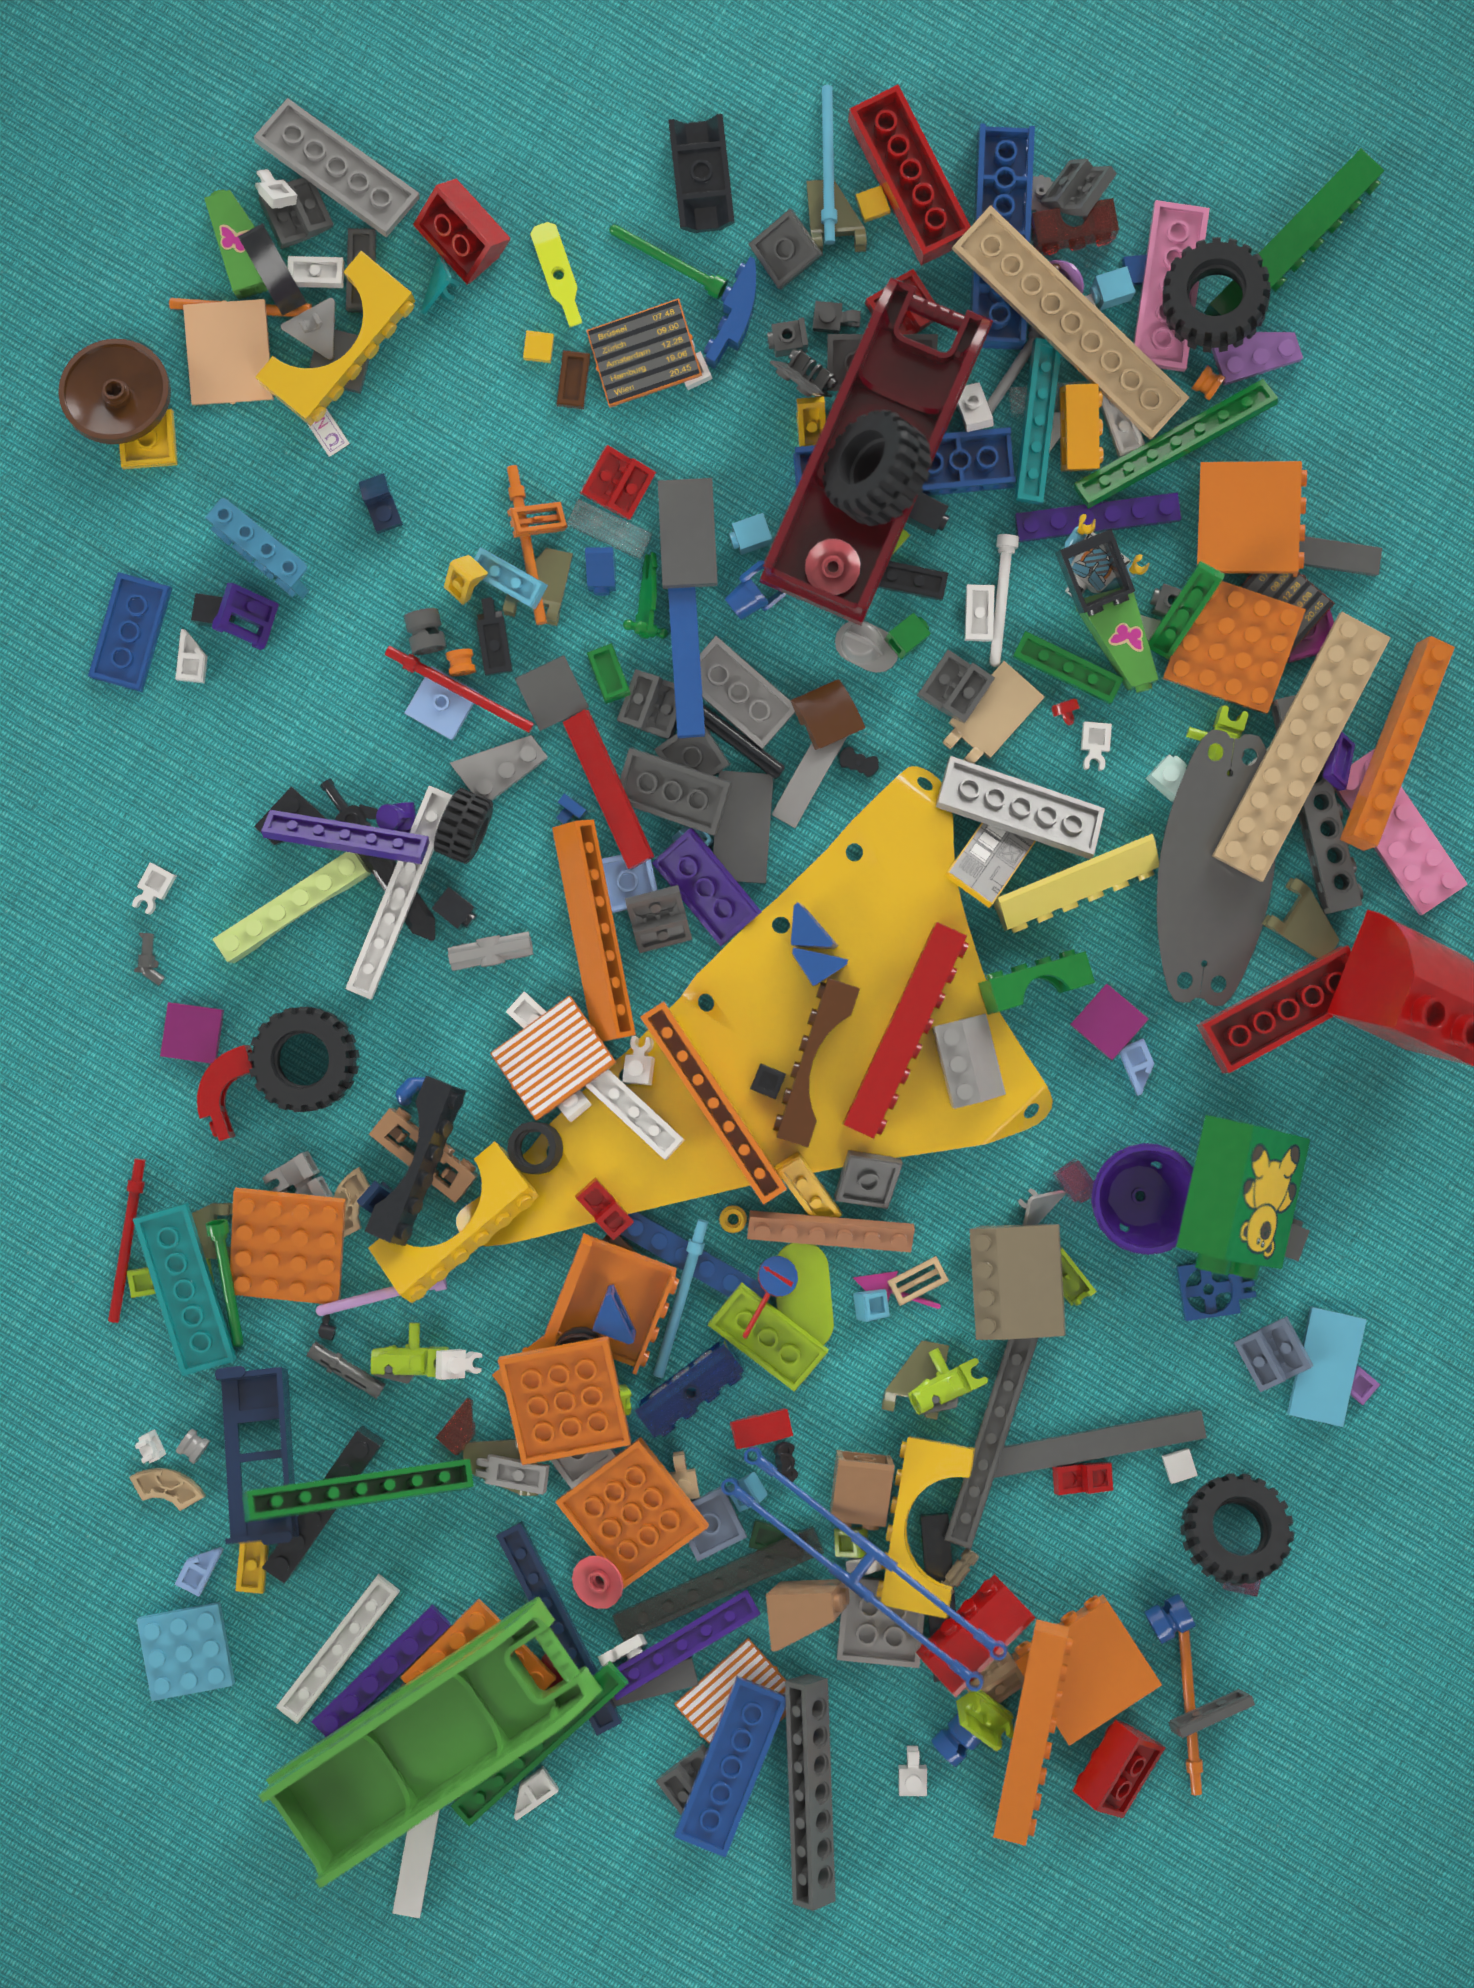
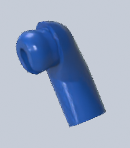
M425 1077L408 1078L396 1090L397 1102L402 1106L409 1105L412 1096L417 1091H420Z

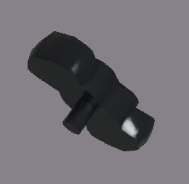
M851 746L844 748L839 754V763L842 768L856 770L867 778L875 775L879 770L877 756L866 758L863 754H856Z
M782 1441L773 1449L776 1455L775 1464L778 1468L777 1471L793 1482L798 1477V1472L794 1468L795 1459L792 1456L795 1446L790 1442Z

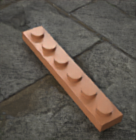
M750 1210L747 1239L911 1252L915 1229L914 1224Z

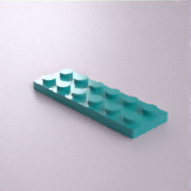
M189 1203L135 1217L133 1222L181 1375L185 1376L234 1362L237 1359Z

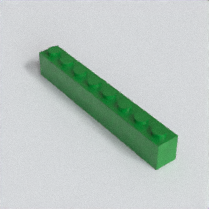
M1362 148L1258 253L1263 259L1262 267H1267L1269 272L1268 282L1271 283L1270 290L1278 291L1287 281L1284 276L1290 270L1295 273L1306 261L1303 258L1309 250L1314 253L1325 242L1322 237L1328 231L1333 234L1344 222L1341 217L1346 212L1351 215L1362 204L1360 198L1365 193L1370 196L1382 183L1378 179L1385 170ZM1232 280L1208 305L1204 313L1209 316H1221L1235 310L1242 301L1243 293L1241 287Z
M470 1459L250 1490L244 1492L242 1498L246 1523L460 1491L474 1487Z

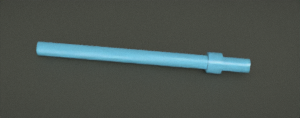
M831 85L822 86L824 209L821 210V223L824 225V244L833 245L835 244V224L838 222L837 210L834 204L833 87Z
M698 1219L693 1238L689 1239L687 1245V1259L653 1375L659 1378L664 1377L697 1260L704 1250L705 1243L703 1240L708 1226V1221Z

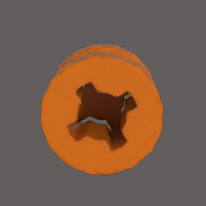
M1207 365L1191 389L1196 392L1201 391L1204 393L1205 398L1210 401L1225 379V376L1222 374L1216 375L1212 368Z
M458 649L446 653V659L450 662L451 666L448 669L450 676H464L476 672V667L472 664L471 660L473 657L472 649Z

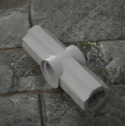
M529 932L500 937V935L478 939L474 943L448 948V957L452 971L480 965L481 967L505 963V960L534 955Z

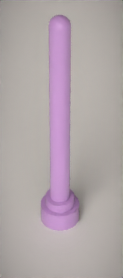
M446 1278L437 1282L429 1290L435 1289L437 1292L447 1289ZM394 1286L319 1305L316 1308V1313L319 1316H324L400 1295Z

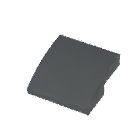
M1088 159L1069 160L1040 203L1042 206L1060 213L1087 216L1117 173L1112 166L1093 167Z
M305 178L286 182L297 194L296 205L272 209L259 196L258 201L280 249L308 240L332 228L334 225L317 187Z
M948 649L917 696L941 712L965 723L995 677L974 663L970 665Z
M564 655L515 678L540 731L589 708Z
M635 669L629 685L631 695L625 697L617 721L650 734L670 739L674 736L677 728L674 683L663 680L659 676Z
M678 885L625 898L639 953L692 940Z
M704 1744L686 1755L656 1780L680 1814L683 1812L706 1754L707 1748Z

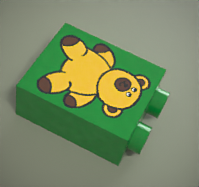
M1205 1115L1176 1246L1177 1248L1198 1253L1195 1268L1223 1275L1233 1274L1255 1280L1258 1279L1260 1266L1282 1269L1310 1139L1256 1125Z

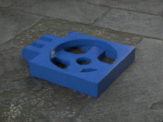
M1196 1263L1176 1266L1184 1320L1186 1321L1241 1313L1239 1299L1257 1297L1256 1291L1250 1290L1245 1292L1244 1289L1245 1287L1255 1286L1254 1280L1243 1281V1277L1229 1274L1227 1281L1216 1282L1212 1279V1272L1199 1269L1201 1280L1198 1284L1186 1286L1190 1275L1198 1269L1195 1268ZM1206 1284L1213 1286L1211 1294L1203 1292V1287ZM1230 1292L1231 1299L1223 1309H1217L1215 1298L1218 1296V1293ZM1200 1296L1204 1299L1205 1311L1199 1312L1193 1308L1188 1298Z

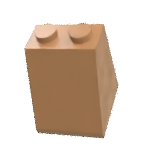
M836 1450L830 1513L848 1527H851L852 1524H862V1528L868 1530H879V1526L886 1527L894 1474V1463L891 1456Z
M838 1579L780 1581L766 1595L771 1651H778L834 1622L849 1605L850 1594L849 1589L845 1588V1584Z

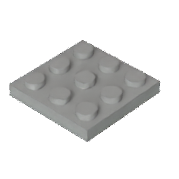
M862 1577L859 1582L874 1593V1597L881 1602V1597H877L879 1580L884 1581V1579ZM848 1588L850 1601L849 1605L840 1615L837 1660L919 1668L920 1657L916 1651L921 1647L922 1643L872 1603H867L862 1597ZM888 1607L923 1635L925 1614Z

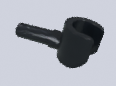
M330 1314L323 1316L318 1334L321 1338L332 1341L337 1327L329 1325Z

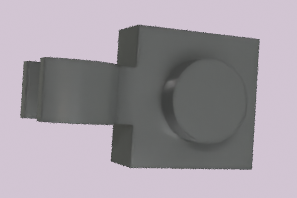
M815 301L813 331L840 334L841 326L858 328L860 327L861 311H842V303Z

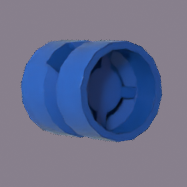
M1178 1593L1164 1600V1606L1161 1607L1156 1604L1144 1611L1161 1644L1175 1638L1177 1631L1184 1633L1196 1626Z
M958 1713L948 1722L947 1730L941 1729L931 1739L939 1753L954 1767H957L967 1757L966 1751L968 1749L974 1750L982 1742L960 1725Z

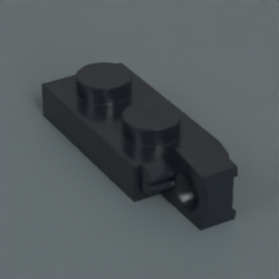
M492 597L481 599L484 614H477L478 620L476 622L485 675L513 672L505 618L502 611H495L494 599Z

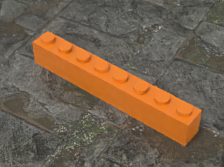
M1429 636L1416 643L1342 832L1341 841L1363 851L1379 845L1455 647L1433 636Z
M594 819L573 821L553 827V836L590 1024L595 1027V1032L602 1042L636 1035Z
M662 1002L642 1015L640 1018L763 1205L787 1189L786 1185L667 1004Z
M1036 1619L996 1819L994 1838L1026 1846L1028 1835L1034 1837L1037 1820L1032 1818L1033 1810L1039 1811L1042 1794L1037 1793L1038 1784L1044 1785L1047 1768L1042 1767L1043 1758L1049 1760L1052 1742H1048L1047 1738L1048 1733L1054 1734L1057 1717L1052 1716L1054 1707H1060L1063 1691L1057 1690L1059 1681L1065 1682L1068 1665L1063 1664L1064 1654L1070 1656L1073 1639L1068 1638L1070 1627Z

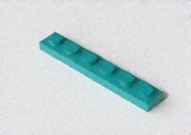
M1037 337L1032 343L1014 501L1041 505L1044 502L1061 354L1046 339Z

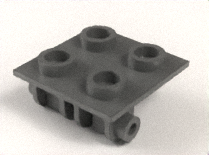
M794 349L789 355L790 363L771 360L770 363L777 368L776 373L787 381L791 379L797 383L796 389L805 396L832 397V394L827 390H832L836 386L837 380L835 375L823 368L821 364L816 366V360L812 359L803 350L798 351Z

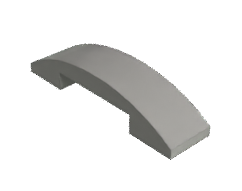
M847 737L818 750H815L811 743L776 805L772 816L796 828Z

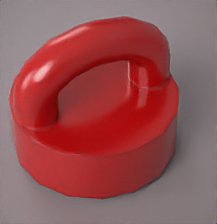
M1075 698L1051 707L1053 716L1062 715L1064 722L1069 726L1074 723L1072 711L1080 708Z

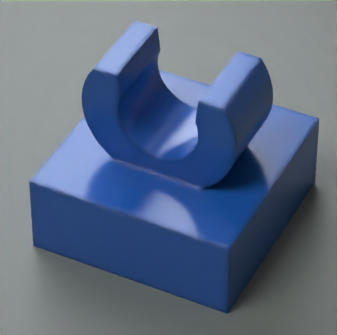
M564 793L558 801L564 809L556 819L563 824L569 823L574 815L583 820L588 811Z

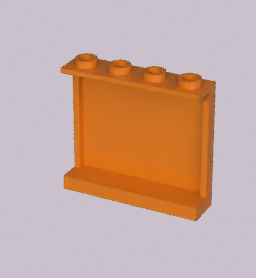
M1302 461L1201 462L1197 565L1202 561L1222 573H1293V577H1297L1298 569H1304V552H1299V541H1305V525H1300V514L1306 513V497H1301V487H1306L1307 470H1302Z
M583 1233L547 1325L543 1340L553 1344L555 1338H559L565 1331L574 1327L593 1329L608 1286L614 1284L636 1330L634 1343L631 1344L608 1337L614 1360L633 1366L632 1373L636 1375L639 1366L645 1367L650 1351L646 1349L649 1342L654 1343L660 1329V1327L656 1326L658 1319H664L667 1313L669 1303L666 1302L668 1294L674 1295L679 1282V1279L675 1278L677 1268Z
M1096 1595L1085 1601L1083 1608L1077 1612L1073 1610L1066 1613L1061 1618V1622L1058 1623V1625L1070 1627L1068 1638H1072L1073 1643L1070 1656L1064 1654L1063 1664H1067L1068 1667L1065 1682L1059 1681L1057 1690L1063 1691L1060 1707L1053 1708L1052 1716L1057 1717L1056 1726L1069 1746L1162 1685L1104 1595L1099 1597ZM1032 1641L1020 1643L1014 1649L1015 1652L1011 1654L1024 1677Z

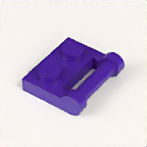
M227 583L218 615L213 620L212 628L220 633L225 631L252 643V647L263 650L268 642L279 604L235 583ZM234 615L258 626L257 633L229 622L230 616Z

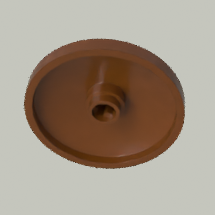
M106 339L88 345L73 356L61 375L58 394L63 413L73 428L81 435L103 444H123L145 436L160 423L170 403L171 385L162 362L146 346L127 339Z

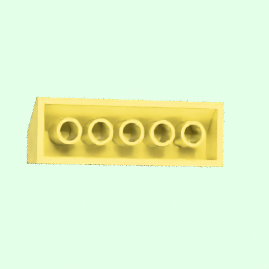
M1150 834L998 897L993 905L1004 931L1012 929V932L1016 933L1028 928L1027 922L1037 918L1038 923L1054 917L1052 914L1054 910L1062 908L1063 912L1078 907L1077 901L1087 897L1090 902L1103 897V890L1113 887L1115 892L1129 886V879L1138 876L1139 881L1155 875L1153 869L1159 867V858L1154 836Z

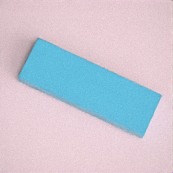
M480 547L474 560L488 572V575L483 580L529 607L536 609L548 585Z

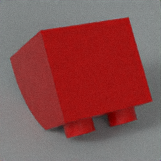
M1367 910L1327 1013L1405 1050L1474 1067V962L1465 955L1379 912Z

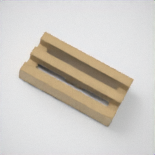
M937 1256L888 1280L887 1283L891 1287L899 1306L949 1280ZM932 1264L936 1267V1269L897 1288V1282ZM939 1273L940 1279L902 1298L900 1293Z

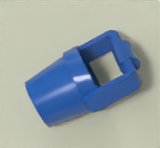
M762 560L758 561L739 577L741 583L725 598L740 620H743L760 608L763 611L768 610L786 595L778 591L769 599H766L751 580L752 576L765 568L763 567L765 562Z

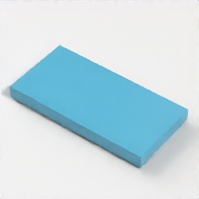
M1310 1306L1302 1345L1314 1366L1295 1375L1287 1414L1343 1427L1367 1319Z

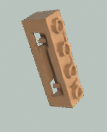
M399 1107L397 1110L389 1108L369 1135L410 1167L415 1152L406 1145L400 1146L389 1135L394 1137L397 1142H403L408 1134L398 1128L400 1125L410 1133L409 1137L417 1143L419 1127L410 1121L412 1116ZM445 1144L440 1162L443 1164L448 1163L458 1171V1174L452 1171L450 1167L442 1172L440 1176L452 1183L450 1186L438 1176L440 1172L435 1169L432 1185L456 1203L479 1175L474 1172L476 1167L465 1158L460 1161L453 1155L455 1150L448 1144Z

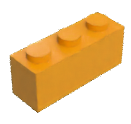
M1098 384L1064 385L1059 388L1061 471H1093L1099 469L1100 464L1103 462V448L1099 447V436L1103 433V421L1099 419V408H1101L1103 402L1102 392L1099 391Z

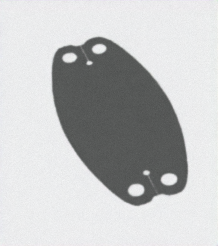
M1211 730L1200 741L1191 757L1170 811L1159 861L1157 926L1166 984L1171 996L1177 1002H1191L1194 998L1200 997L1209 1005H1224L1234 994L1246 971L1263 926L1262 922L1265 919L1272 889L1275 860L1264 881L1259 882L1212 857L1267 752L1262 740L1256 735H1243L1241 738H1235L1234 740L1225 731ZM1214 743L1220 744L1223 748V756L1218 761H1213L1208 756V748ZM1247 748H1252L1257 753L1256 762L1250 766L1245 765L1242 761V753ZM1231 768L1233 775L1228 777L1227 771ZM1203 960L1207 961L1206 967L1201 966ZM1182 972H1188L1192 976V985L1187 989H1181L1177 984V978ZM1218 975L1223 976L1226 980V987L1220 993L1214 992L1211 988L1212 979Z

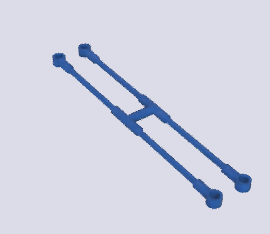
M750 1447L746 1450L744 1459L748 1464H755L770 1475V1477L774 1476L851 1537V1541L866 1552L865 1556L853 1572L849 1574L836 1563L830 1562L754 1501L755 1498L739 1486L736 1478H726L721 1484L722 1492L726 1495H733L748 1508H753L829 1569L828 1572L833 1574V1576L858 1596L862 1597L867 1603H872L946 1662L952 1671L966 1681L969 1690L979 1691L984 1683L981 1673L972 1672L957 1661V1659L953 1660L875 1598L874 1593L859 1581L876 1560L890 1572H895L973 1634V1638L990 1651L993 1659L1003 1660L1007 1654L1006 1644L1002 1641H995L980 1628L976 1629L898 1567L897 1562L859 1532L855 1533L777 1471L778 1468L762 1456L759 1448ZM750 1451H754L757 1454V1460L749 1458ZM727 1482L734 1484L735 1488L733 1491L727 1489ZM1000 1646L1004 1653L997 1655L993 1648ZM976 1677L979 1679L980 1684L977 1686L972 1685L970 1679Z

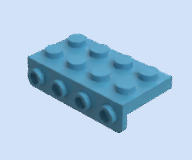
M220 499L205 517L213 525L210 530L228 546L233 542L234 544L231 547L249 563L255 560L253 565L267 578L272 580L276 577L274 582L292 598L297 594L303 599L309 592L300 581V578L308 568L305 562L227 499Z

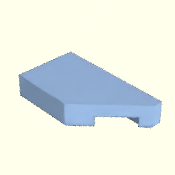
M1144 1038L1126 1045L1119 1053L1136 1096L1143 1093L1148 1076L1154 1066Z
M219 1547L189 1557L174 1585L199 1597L224 1549Z

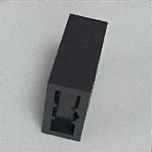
M1112 529L1055 552L1079 614L1087 612L1088 616L1095 615L1104 611L1102 605L1113 602L1114 606L1130 600L1128 594L1135 592ZM1104 545L1120 590L1086 604L1069 559Z

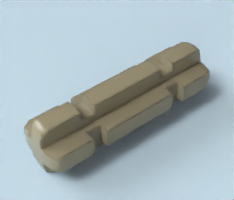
M968 1548L960 1555L962 1557L961 1560H957L946 1574V1580L940 1583L951 1586L953 1589L955 1586L958 1588L971 1570L969 1567L971 1565L974 1566L979 1559V1556Z

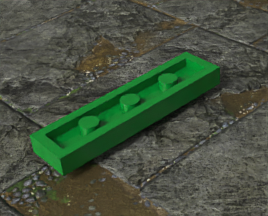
M1202 561L1198 563L1148 640L1150 650L1170 660L1222 582L1224 573Z
M1027 631L1024 632L1012 656L1108 704L1113 702L1124 679Z

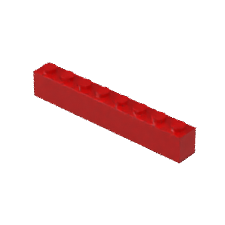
M934 923L842 1123L843 1125L873 1139L876 1134H882L888 1121L884 1119L887 1109L893 1110L899 1098V1095L895 1093L899 1083L904 1085L911 1070L907 1068L910 1059L916 1060L922 1048V1044L918 1043L922 1033L928 1034L934 1022V1019L930 1018L934 1007L939 1009L946 994L942 993L945 983L951 984L957 972V968L953 967L957 957L962 959L969 946V943L965 942L967 935L941 923Z

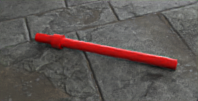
M390 645L386 649L385 656L402 664V668L411 673L417 672L528 733L531 732L534 723L421 663L420 658L411 653L407 655Z
M134 1159L131 1180H128L126 1191L129 1192L108 1322L119 1323L135 1228L133 1219L137 1216L140 1193H143L145 1182L142 1181L146 1161L144 1159Z

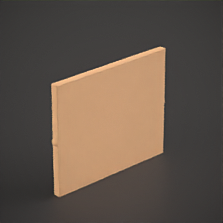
M223 300L222 302L183 305L191 404H235L236 402L274 400L273 394L265 389L255 378L270 360L266 300L229 302Z

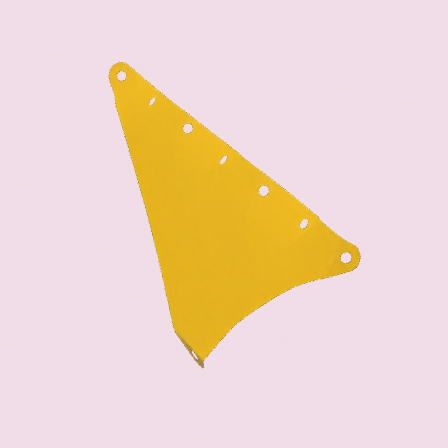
M908 767L885 787L847 825L822 855L697 973L681 997L669 1008L774 1169L775 1165L797 1152L800 1153L810 1169L815 1173L843 1167L848 1150L899 1158L984 1145L1025 1131L1039 1124L1052 1109L1053 1099L1046 1083L1019 1044L1001 1013L987 1014L978 983L986 981L968 926L959 887L944 876L955 861L953 814L936 807L942 783L934 774L924 768ZM923 777L929 780L933 786L932 790L928 791L920 787L917 779ZM852 843H857L863 849V855L858 861H851L846 856V849ZM797 902L805 906L839 945L836 949L799 948L791 945L793 908ZM777 917H785L790 923L789 930L783 934L775 932L772 928L773 920ZM938 922L967 935L965 942L969 943V946L962 959L957 957L953 966L957 968V972L951 984L945 983L942 993L946 994L939 1009L934 1007L930 1018L934 1019V1022L928 1034L922 1033L918 1042L922 1044V1048L916 1060L910 1059L907 1066L911 1070L904 1085L899 1083L895 1092L899 1095V1098L893 1110L887 1109L884 1119L888 1120L882 1134H876L873 1139L842 1123L934 923ZM793 947L848 959L846 966L827 978L860 988L852 1015L841 1021L828 1033L819 1046L812 1063L809 1094L817 1123L809 1147L777 1138L778 1131L773 1130L777 1115H783L786 1107L785 1104L781 1103L786 1087L792 1089L795 1078L790 1077L794 1062H800L803 1052L799 1051L803 1035L809 1036L812 1025L807 1024L812 1008L818 1009L821 1000L816 998L821 982L826 983L827 978H825L815 986H812L792 955ZM702 994H708L713 998L714 1006L712 1010L703 1011L699 1007L698 999ZM986 1014L1006 1094L954 1109L951 1107L932 1027ZM647 1030L639 1039L638 1045L643 1047L646 1037L653 1039V1048L648 1053V1056L655 1058L652 1085H625L685 1139L684 1142L667 1160L663 1159L586 1087L582 1093L592 1105L572 1122L561 1112L549 1124L557 1130L563 1143L562 1158L558 1165L550 1172L543 1174L523 1173L539 1197L533 1201V1204L528 1209L521 1211L514 1217L508 1226L501 1228L495 1233L489 1242L483 1246L515 1243L595 1223L594 1217L575 1197L595 1177L628 1214L750 1186V1183L650 1031ZM632 1048L615 1060L617 1063L609 1068L618 1078L619 1073L624 1069L625 1055H633L634 1050ZM760 1063L786 1073L776 1099L750 1089ZM1034 1103L1038 1104V1112L1033 1117L1026 1118L1024 1113L1027 1107ZM541 1133L531 1148L523 1155L524 1159L530 1164H540L547 1158L546 1150L549 1143L546 1136ZM480 1197L466 1205L457 1215L456 1226L459 1232L465 1228L473 1217Z

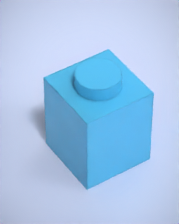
M1127 266L1095 277L1092 287H1090V294L1094 303H1098L1100 311L1132 300L1135 289Z
M763 513L732 523L733 532L729 533L730 541L734 549L739 548L741 555L772 544V537Z

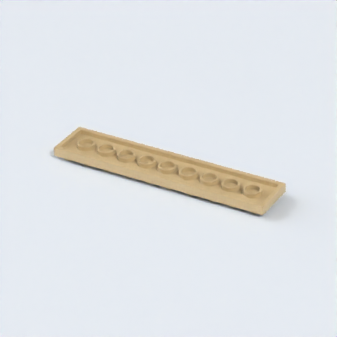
M991 205L952 247V250L1091 384H1098L1099 391L1149 439H1152L1189 399V396Z
M1344 612L1338 614L1212 857L1259 882L1264 881L1390 640L1389 636Z

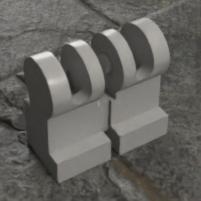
M309 1151L300 1153L287 1163L262 1177L265 1184L275 1179L279 1180V1186L271 1191L287 1192V1188L294 1185L297 1190L295 1194L334 1197L323 1176L312 1180L311 1177L320 1173Z

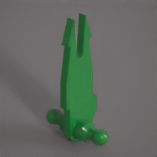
M651 552V556L645 554L638 614H636L635 622L627 619L623 622V627L626 630H634L636 634H639V637L644 639L654 638L655 636L665 639L668 636L667 629L658 628L656 624H653L657 599L656 568H658L656 553Z

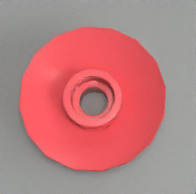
M827 539L817 543L810 550L806 558L805 572L812 586L833 595H838L848 591L856 583L860 574V560L857 552L849 543L840 539ZM832 561L837 562L839 566L836 572H830L828 569V564Z
M588 1556L578 1562L573 1570L572 1581L574 1590L579 1598L587 1605L597 1609H607L615 1605L623 1592L622 1576L617 1567L608 1559L600 1556Z

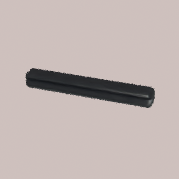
M703 705L704 725L706 728L774 779L780 777L785 769L784 765Z

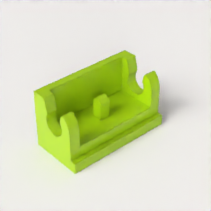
M1061 1247L1063 1295L1071 1306H1078L1082 1303V1299L1086 1296H1092L1097 1291Z
M981 1689L979 1691H970L956 1701L960 1725L993 1750L998 1751L1002 1748L1001 1736L1003 1732L1006 1731L1008 1738H1013V1713Z

